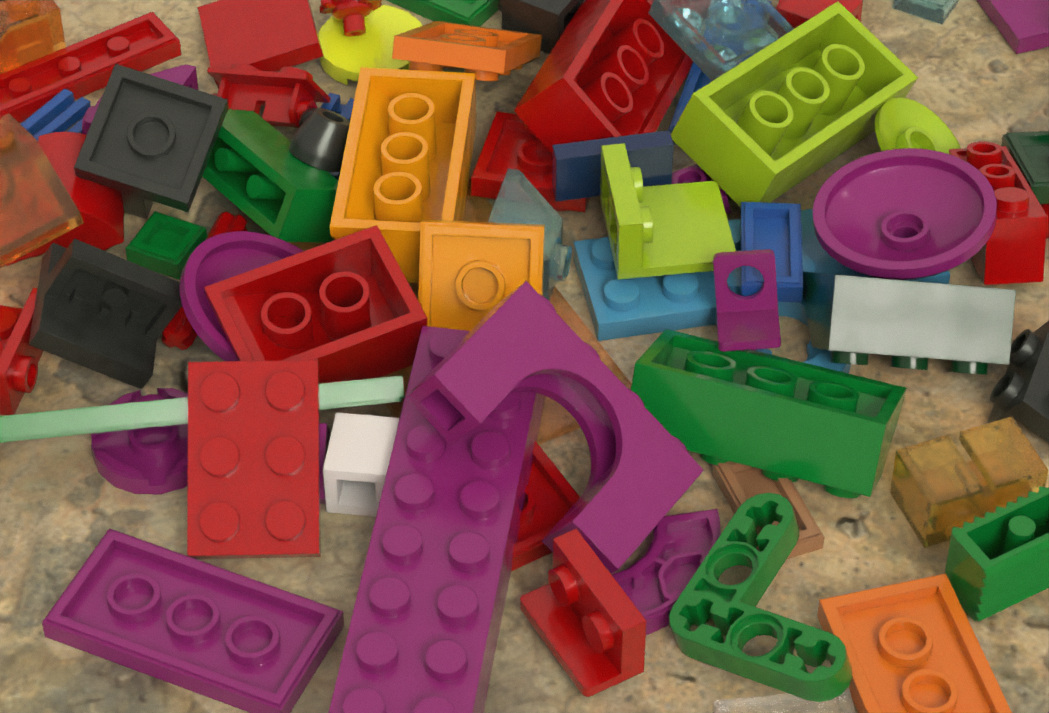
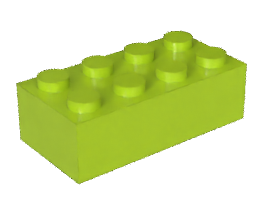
M837 1L694 92L676 123L671 137L740 207L741 202L771 203L874 132L875 116L878 109L892 98H905L918 77Z

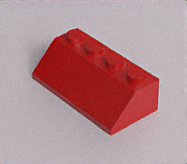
M586 0L580 5L514 111L521 118L526 130L532 136L538 138L550 153H552L553 145L656 132L692 67L697 51L654 0Z

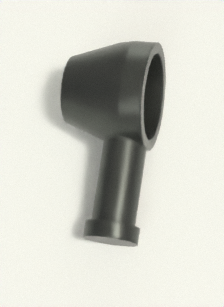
M322 108L307 109L300 116V127L290 143V153L297 159L315 168L329 172H340L350 121L331 110Z

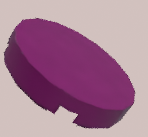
M157 388L158 394L141 396V390L124 394L109 405L188 397V393L174 388ZM188 424L91 434V451L98 473L114 487L134 494L161 495L188 486Z

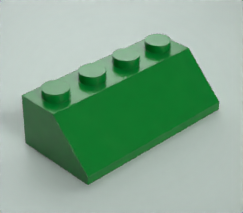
M665 329L635 362L630 390L640 397L645 408L672 436L679 439L688 451L700 453L701 459L710 464L718 466V463L731 461L762 469L761 472L764 476L778 481V478H788L792 482L802 479L823 485L824 490L832 495L842 498H858L861 495L871 497L882 476L907 388L755 350L720 351L718 349V341Z

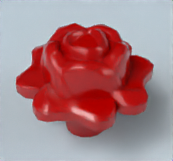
M321 0L319 8L320 13H331L333 17L343 21L345 36L355 37L366 33L364 18L372 11L380 8L382 0Z

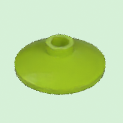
M903 97L892 98L885 102L876 113L875 133L882 151L917 148L949 154V149H961L948 126L933 111L917 101Z

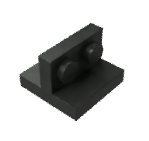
M115 64L75 163L76 177L120 190L125 213L147 219L153 202L189 213L228 111V100Z
M75 238L68 248L52 243L42 257L29 345L142 389L153 375L157 339L182 307L180 282Z

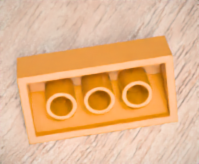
M360 68L330 222V235L335 239H339L377 225L408 283H419L421 221L423 219L463 221L477 127L475 73Z

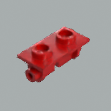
M236 63L232 65L231 69L208 67L207 73L220 84L218 93H213L212 95L227 99L228 109L254 111L258 115L261 105H265L262 118L271 126L299 128L301 114L307 109L317 108L315 102L330 103L331 98L313 81V76L299 68L283 67L280 72L262 71L248 64Z

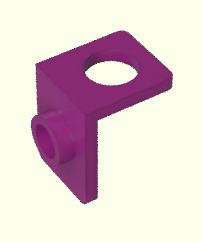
M764 249L716 253L713 256L718 349L720 351H736L780 347L781 335L774 251ZM751 266L760 271L764 282L757 293L750 296H740L735 294L728 286L727 280L730 273L738 267Z

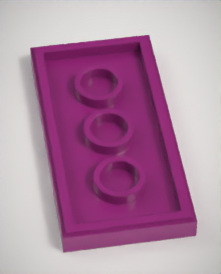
M109 528L42 621L44 635L49 639L249 713H291L344 627L343 611Z

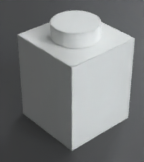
M336 412L323 467L326 512L376 517L399 418Z

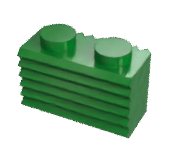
M1039 486L1038 493L1029 491L1027 498L1018 496L1017 503L1007 501L1006 508L996 506L995 513L985 511L984 518L974 517L973 523L964 522L962 528H952L945 573L962 608L974 621L979 622L1049 588V488Z

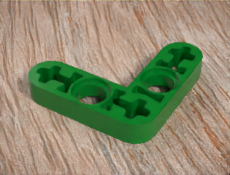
M775 493L757 494L747 499L737 509L673 605L669 614L672 633L681 652L692 659L808 701L823 702L832 700L840 696L849 687L853 677L847 650L841 639L830 632L756 607L794 549L800 536L793 507L787 498ZM773 521L779 522L777 526L773 525L772 523ZM758 526L763 528L759 535L756 530ZM742 565L752 569L747 579L738 584L727 585L718 581L720 575L732 566ZM709 619H713L715 627L706 624ZM692 625L698 626L695 631H691L690 627ZM722 635L726 636V641H725V642H724V639H723ZM767 635L777 639L775 647L764 655L750 656L742 652L744 645L756 636ZM794 649H796L798 656L793 655ZM825 660H829L831 663L830 667L821 665ZM806 665L817 668L813 673H808Z

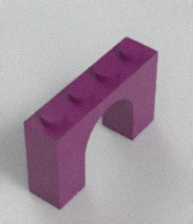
M525 281L500 301L406 398L450 445L481 424L509 393L518 391L535 392L547 396L562 405L575 418L585 435L590 451L591 470L588 484L581 497L544 537L542 542L553 552V538L577 529L612 574L620 569L704 469L688 454L685 445L679 439L672 436L645 408L640 397L628 389L600 360L596 350L588 343L582 341L556 313L551 302L538 294Z

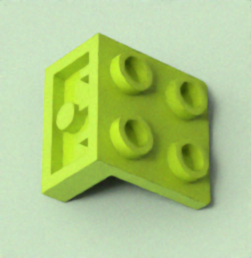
M625 143L601 145L600 201L618 280L714 271L713 256L716 253L736 251L720 189L716 181L643 187L640 167H630Z

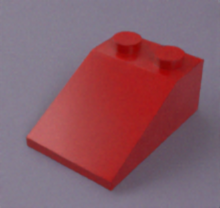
M377 225L204 287L205 296L238 361L318 360L320 364V384L380 378L412 366L422 326H428L424 310Z

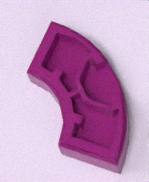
M718 509L664 516L653 529V541L646 555L628 569L611 574L646 619V635L670 624L669 614L673 605L721 535Z

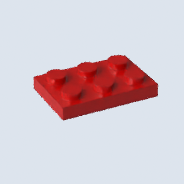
M318 360L188 362L187 556L194 559L321 557L320 364Z

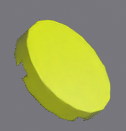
M382 5L364 18L365 34L348 37L344 35L343 21L331 16L320 28L318 35L324 56L319 58L322 69L335 81L348 85V79L358 81L361 67L409 70L410 61L392 59L394 36L421 27V22L407 11L390 5Z

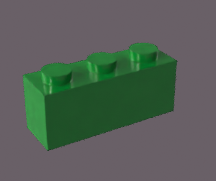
M228 109L202 177L273 237L286 242L328 243L333 241L334 238L330 235V222L339 180L328 171L310 166L293 156L289 151L291 141L254 111Z

